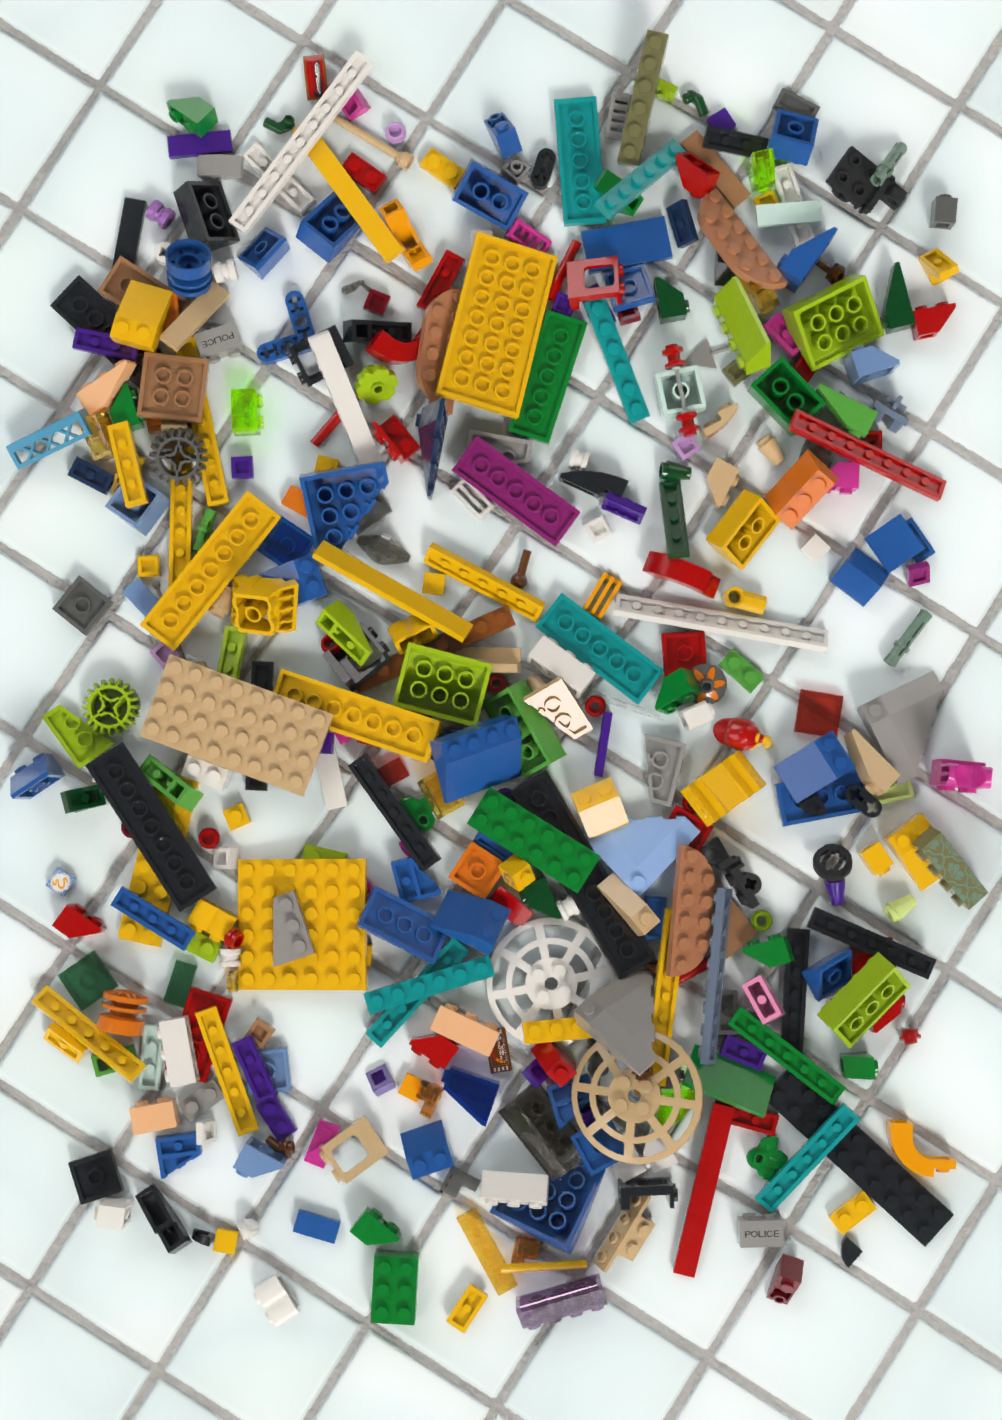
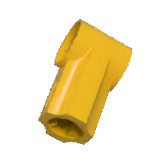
M732 587L723 593L722 602L728 608H737L762 615L766 607L767 597L744 591L739 587ZM730 592L737 594L738 600L736 603L729 600Z

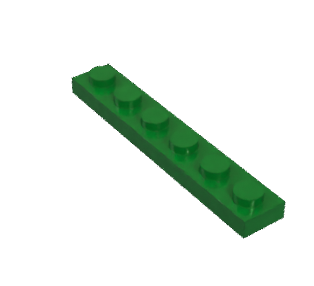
M739 1006L727 1022L729 1026L832 1105L835 1104L846 1089L844 1085L766 1025H763L762 1022L741 1006Z

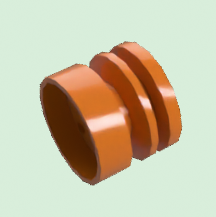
M104 990L102 997L112 1001H102L101 1006L109 1009L110 1012L99 1014L96 1028L100 1031L116 1035L142 1036L145 1020L137 1017L136 1014L147 1012V1008L140 1005L148 1004L149 997L131 990Z

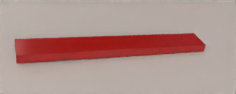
M799 409L793 412L787 430L936 502L941 500L946 480Z
M715 1101L712 1103L672 1270L673 1273L692 1278L695 1277L734 1115V1106Z

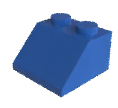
M778 108L766 156L807 166L814 147L819 119Z
M442 1120L400 1133L405 1158L413 1180L455 1166V1158Z

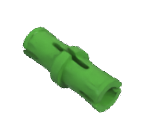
M204 508L200 526L196 528L198 532L192 547L193 550L199 551L210 535L213 534L212 528L218 512Z

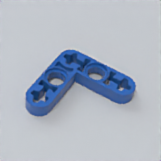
M291 291L285 297L286 307L295 334L260 345L257 349V357L263 364L268 365L289 359L287 353L281 351V347L286 342L295 345L305 340L303 333L298 334V332L306 331L308 337L315 335L305 299L299 291ZM293 297L300 300L298 301L300 311L296 312L294 304L290 303ZM299 316L307 318V324L303 327L295 324ZM274 346H277L280 356H277L276 352L271 353L268 359L265 356H261L264 354L265 349H268L269 352L275 351ZM311 347L299 352L298 356L311 352Z

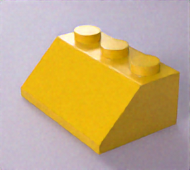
M744 489L705 540L717 553L738 569L743 570L781 520L774 514L762 497Z

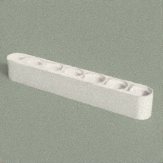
M325 330L307 337L358 464L382 461L329 331Z

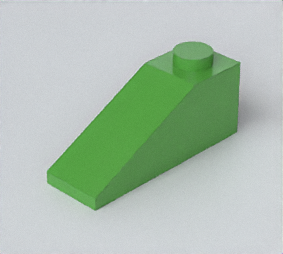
M820 383L815 391L826 402V408L842 429L859 439H864L878 412Z
M150 754L140 766L147 780L175 804L190 812L193 811L204 795L195 786Z

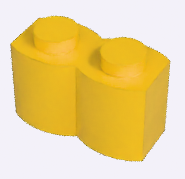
M413 614L406 620L393 623L387 629L400 655L406 653L408 642L423 645L438 637L434 626Z
M201 898L197 901L187 921L191 923L190 927L195 931L201 933L204 930L210 934V939L221 943V941H224L225 934L235 928L239 918L211 901Z

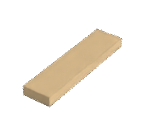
M212 281L211 288L205 294L198 296L160 335V340L178 352L229 298L230 293Z

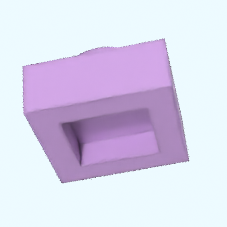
M683 435L671 443L682 462L701 450L693 436L684 437Z
M162 642L149 652L163 669L170 654L177 657L181 656L177 650L175 652Z

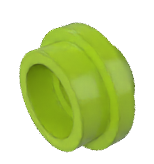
M757 910L752 914L751 925L757 931H767L772 926L773 918L768 911ZM763 916L765 918L764 924L758 923L759 917Z

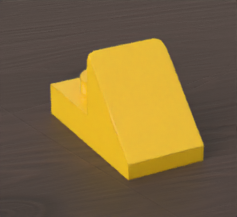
M938 248L918 257L932 286L951 278L952 275L959 272L958 264Z

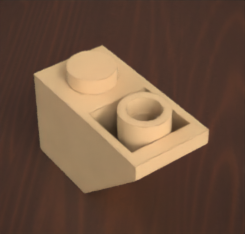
M719 458L715 459L705 479L713 507L716 510H719L721 505L726 506L731 496L727 494L730 487L735 488L740 479V476L737 475L740 469Z

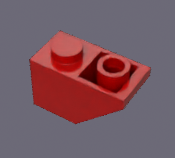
M948 301L935 304V307L927 308V305L914 308L913 315L916 323L911 328L913 340L935 337L955 310L956 303L948 304Z
M78 903L67 904L52 925L68 938L102 933L107 929L102 925L104 922L95 915L89 916L85 913L86 909Z
M438 1033L413 1037L409 1042V1045L412 1046L410 1049L418 1056L423 1054L429 1058L428 1062L436 1069L440 1067L445 1069L460 1048L458 1043Z

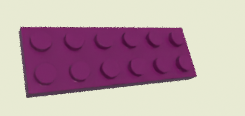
M478 436L474 438L451 470L555 547L581 513Z

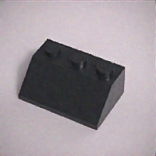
M186 181L173 192L188 239L203 242L210 249V252L240 241L237 229L229 223L232 214L221 182Z

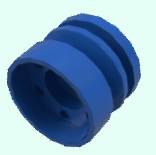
M181 239L171 243L165 252L169 288L173 293L182 297L191 298L205 294L212 285L210 249L203 242L194 239Z

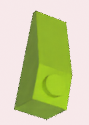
M340 600L323 609L315 623L360 666H363L373 651L354 613Z

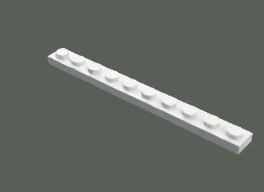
M357 50L229 219L231 225L246 236L372 70L374 63Z
M619 593L616 595L613 614L616 616L825 653L828 648L829 630Z

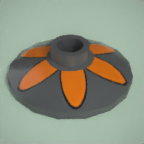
M705 663L699 664L690 670L701 694L695 697L694 703L697 704L705 700L707 704H714L724 696L727 689V679L720 668L716 665ZM704 683H710V688L703 689Z

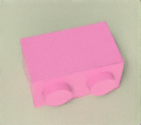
M759 975L741 985L763 1025L786 1014L765 975Z

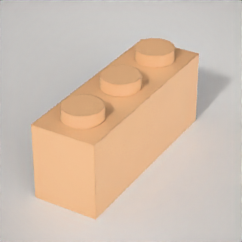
M449 1002L446 1005L441 1004L430 1030L489 1057L501 1032L497 1030L498 1025L490 1021L483 1023L477 1020L478 1016L467 1011L466 1014L459 1012V1007Z

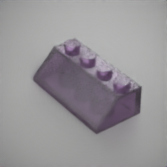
M599 1273L516 1297L518 1318L522 1328H528L529 1330L537 1329L546 1322L550 1324L560 1322L563 1317L570 1316L574 1318L581 1316L587 1310L599 1311L604 1308V1305H608Z

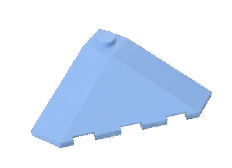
M649 816L642 820H632V817H627L629 820L628 824L590 840L584 827L581 830L592 849L640 897L676 859L677 845L688 846L700 833V830L685 816H676V819Z

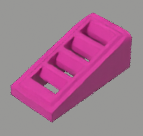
M519 218L513 221L509 231L504 235V238L508 241L532 249H536L539 242L542 241L543 245L539 251L544 253L547 252L552 244L551 240ZM517 228H520L521 230L517 237L514 236V233L517 230ZM527 232L528 236L526 237L524 242L521 241V238L523 237L524 233ZM532 237H535L536 239L530 247L528 244Z

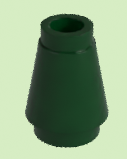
M668 460L660 463L659 479H664V482L690 480L691 467Z

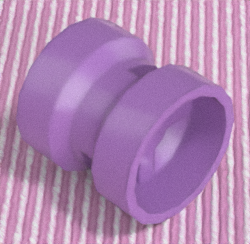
M154 200L146 211V218L150 221H156L158 226L165 230L173 222L176 213L171 208H165L159 200Z

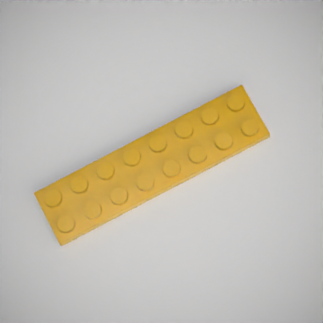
M247 490L140 623V626L175 652L280 521L281 516Z
M285 669L280 670L273 691L274 693L334 714L329 728L330 731L425 763H429L432 755L429 741L437 738L442 721Z
M183 777L197 789L199 788L200 782ZM153 786V789L187 839L193 811L190 812L178 806ZM138 849L129 890L169 914L172 900ZM123 913L118 938L155 947L162 946V937Z

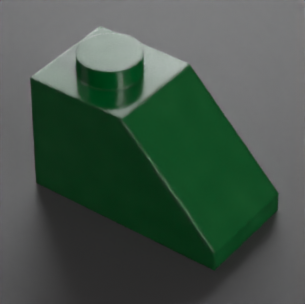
M659 276L654 277L653 289L660 324L685 320L687 313L690 312L688 300H684V294Z
M545 876L534 880L519 892L523 904L528 903L530 908L556 919L562 918Z

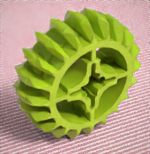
M110 678L107 684V681L102 679L101 687L99 684L94 683L95 691L87 690L91 696L90 698L83 697L84 701H88V705H82V709H88V712L84 713L83 717H90L86 723L87 725L94 724L93 731L100 729V734L105 735L108 730L109 736H113L116 731L117 735H122V728L127 732L130 730L127 725L128 723L131 725L136 724L132 718L140 717L139 714L134 713L135 709H141L140 705H135V702L140 701V698H132L136 690L128 691L131 686L129 683L123 685V680L118 679L115 684L114 678ZM108 690H118L123 695L111 699L105 692ZM99 698L102 706L96 714V702ZM125 701H127V712L123 718L121 708ZM109 702L115 704L113 706L115 713H113V711L108 710L110 708ZM111 715L118 723L106 725L100 719Z

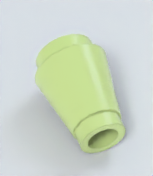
M909 894L886 903L883 911L889 921L892 923L895 921L899 922L917 905V902Z

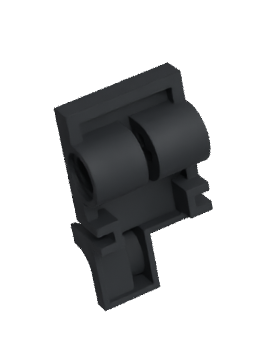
M853 146L848 148L825 181L832 187V193L835 197L843 202L852 203L854 209L862 207L859 213H864L865 215L872 211L879 199L893 211L896 210L908 193L895 182L896 178L893 175L886 178L882 186H874L870 178L876 172L877 166Z
M719 837L711 839L700 850V853L704 855L707 848L715 849L716 857L713 860H708L707 863L715 864L720 870H726L725 878L730 886L736 887L738 893L735 895L741 905L751 909L760 905L755 897V894L762 887L759 876L750 872H741L740 868L745 865L741 861L740 856H729ZM747 878L752 881V885L749 888L744 886L747 884Z

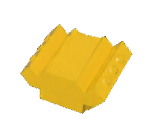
M245 573L234 576L232 583L231 624L234 627H238V632L273 636L276 632L287 633L295 631L298 582L295 579L284 581L282 578H264L258 575L247 577Z
M737 750L695 779L680 792L708 827L767 784L743 753Z

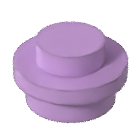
M398 122L389 124L385 130L386 139L392 144L402 143L406 138L405 127Z

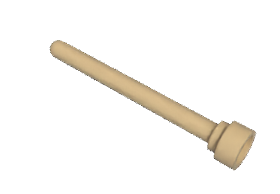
M339 115L333 120L337 125L395 159L398 167L407 171L412 165L414 155L409 152L395 150Z

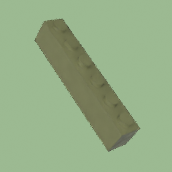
M647 30L617 158L619 165L637 168L640 165L669 43V34Z

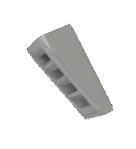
M612 92L604 138L622 141L632 94ZM613 110L625 111L626 114L615 113ZM612 119L623 120L624 123L613 122ZM610 128L623 129V132L611 131Z

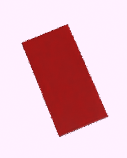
M191 986L182 1016H189L200 1076L199 1081L206 1083L212 1067V1061L195 1012L216 1005L225 1027L233 999Z

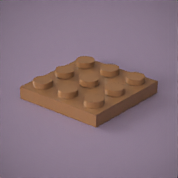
M144 352L137 416L202 424L210 365L209 359Z

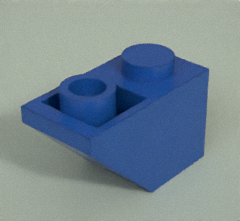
M503 112L492 114L489 119L484 120L496 150L503 159L523 151L516 128Z

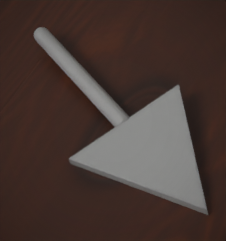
M706 339L685 361L688 365L717 369L713 355L728 351L730 348L726 346L711 351Z

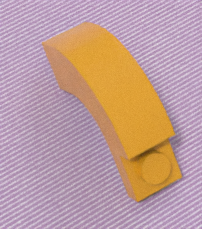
M397 198L378 208L387 228L403 248L402 256L410 268L417 271L434 262L430 253L417 236L404 207Z
M886 1119L887 1139L891 1150L907 1168L919 1175L933 1178L934 1169L942 1173L949 1172V1169H956V1160L951 1156H928L916 1150L913 1143L912 1122L909 1120Z

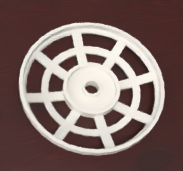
M537 918L526 922L523 926L520 925L514 928L497 945L490 959L493 970L499 956H502L511 963L506 974V989L493 991V977L486 979L487 997L497 1020L517 1039L523 1041L522 1022L539 1021L534 1018L541 1008L553 1010L554 1019L563 1018L561 1008L570 1002L579 1006L585 1001L576 995L577 982L590 980L589 997L596 992V978L609 975L610 983L616 980L615 974L604 955L607 966L594 969L589 957L579 948L587 936L600 950L586 927L571 920L564 921L563 918ZM543 925H563L577 930L578 933L572 942L561 938H546ZM535 927L537 940L525 945L516 955L505 948L515 936L529 928ZM547 944L561 945L567 947L568 950L562 959L550 957ZM539 946L541 959L532 966L521 959L528 951ZM575 953L584 961L588 971L575 974L573 968L569 965ZM517 966L527 973L525 985L512 987L513 973ZM549 977L555 978L558 982L557 987L554 989L546 988V979ZM528 995L533 1005L527 1014L520 1008L514 996ZM508 997L514 1011L523 1019L516 1030L502 1016L497 1007L496 999ZM583 1039L559 1041L555 1043L559 1047H566L578 1043Z

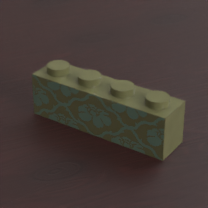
M930 826L911 843L916 849L914 852L921 861L927 862L928 866L926 868L934 877H939L940 881L938 883L946 892L950 891L952 894L950 898L958 907L962 905L970 910L988 894L985 887L944 835L937 829Z

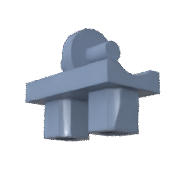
M901 395L896 400L888 396L886 402L892 405L891 408L875 399L872 409L877 411L878 414L874 421L879 423L884 414H887L891 417V420L886 428L895 434L903 425H907L909 419L895 411L897 408L904 412L907 408L900 403L903 399Z

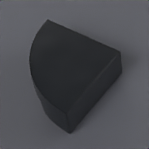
M817 793L797 804L800 809L808 814L821 815L828 812Z
M195 1228L191 1238L209 1247L213 1242L214 1234Z
M846 1235L843 1237L840 1252L843 1262L849 1268L863 1251Z

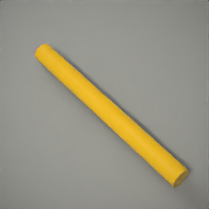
M587 1260L500 1264V1273L587 1268Z

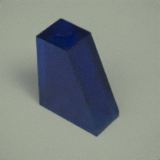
M450 1065L449 1070H444L441 1082H444L443 1089L477 1122L486 1127L500 1081Z

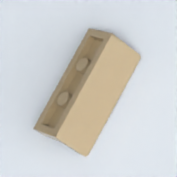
M465 647L457 651V655L493 664L491 673L521 674V648Z

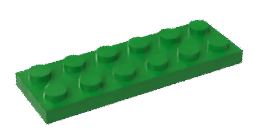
M547 310L539 333L519 418L511 419L508 429L509 433L549 445L588 322Z
M492 787L488 788L467 822L469 826L576 893L580 891L601 857Z

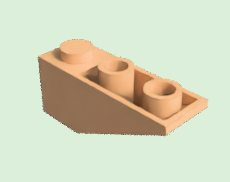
M126 359L120 360L114 365L113 369L99 374L98 379L93 383L89 382L81 387L82 390L76 393V396L82 407L87 410L89 417L98 418L111 409L123 384H126L137 365L136 362Z

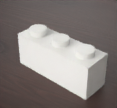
M544 635L528 654L526 660L551 680L561 676L572 695L577 699L586 690L596 674L589 664L581 663L571 651L563 650L559 647L557 641Z
M185 1015L160 1021L159 1026H157V1036L159 1039H162L163 1048L160 1051L162 1060L166 1061L167 1069L164 1071L166 1082L170 1083V1088L198 1082L200 1076L189 1016Z
M483 1170L480 1197L482 1201H485L486 1205L497 1206L498 1203H507L509 1207H520V1204L529 1205V1208L542 1209V1206H547L549 1191L548 1175Z

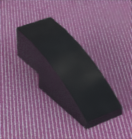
M594 471L561 473L559 477L560 482L597 499L601 491L604 493L610 491L622 497L629 482L615 475Z
M155 1184L150 1185L135 1196L154 1233L159 1235L169 1254H175L193 1242L180 1219Z

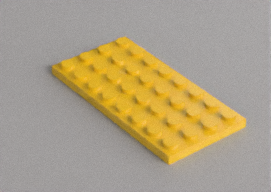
M479 231L476 232L435 395L510 418H519L558 259L557 256Z

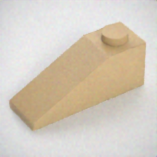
M855 729L849 731L843 738L856 767L859 779L865 786V789L877 797L885 793L901 774Z
M614 872L597 885V888L637 936L646 935L660 922V919L650 907Z

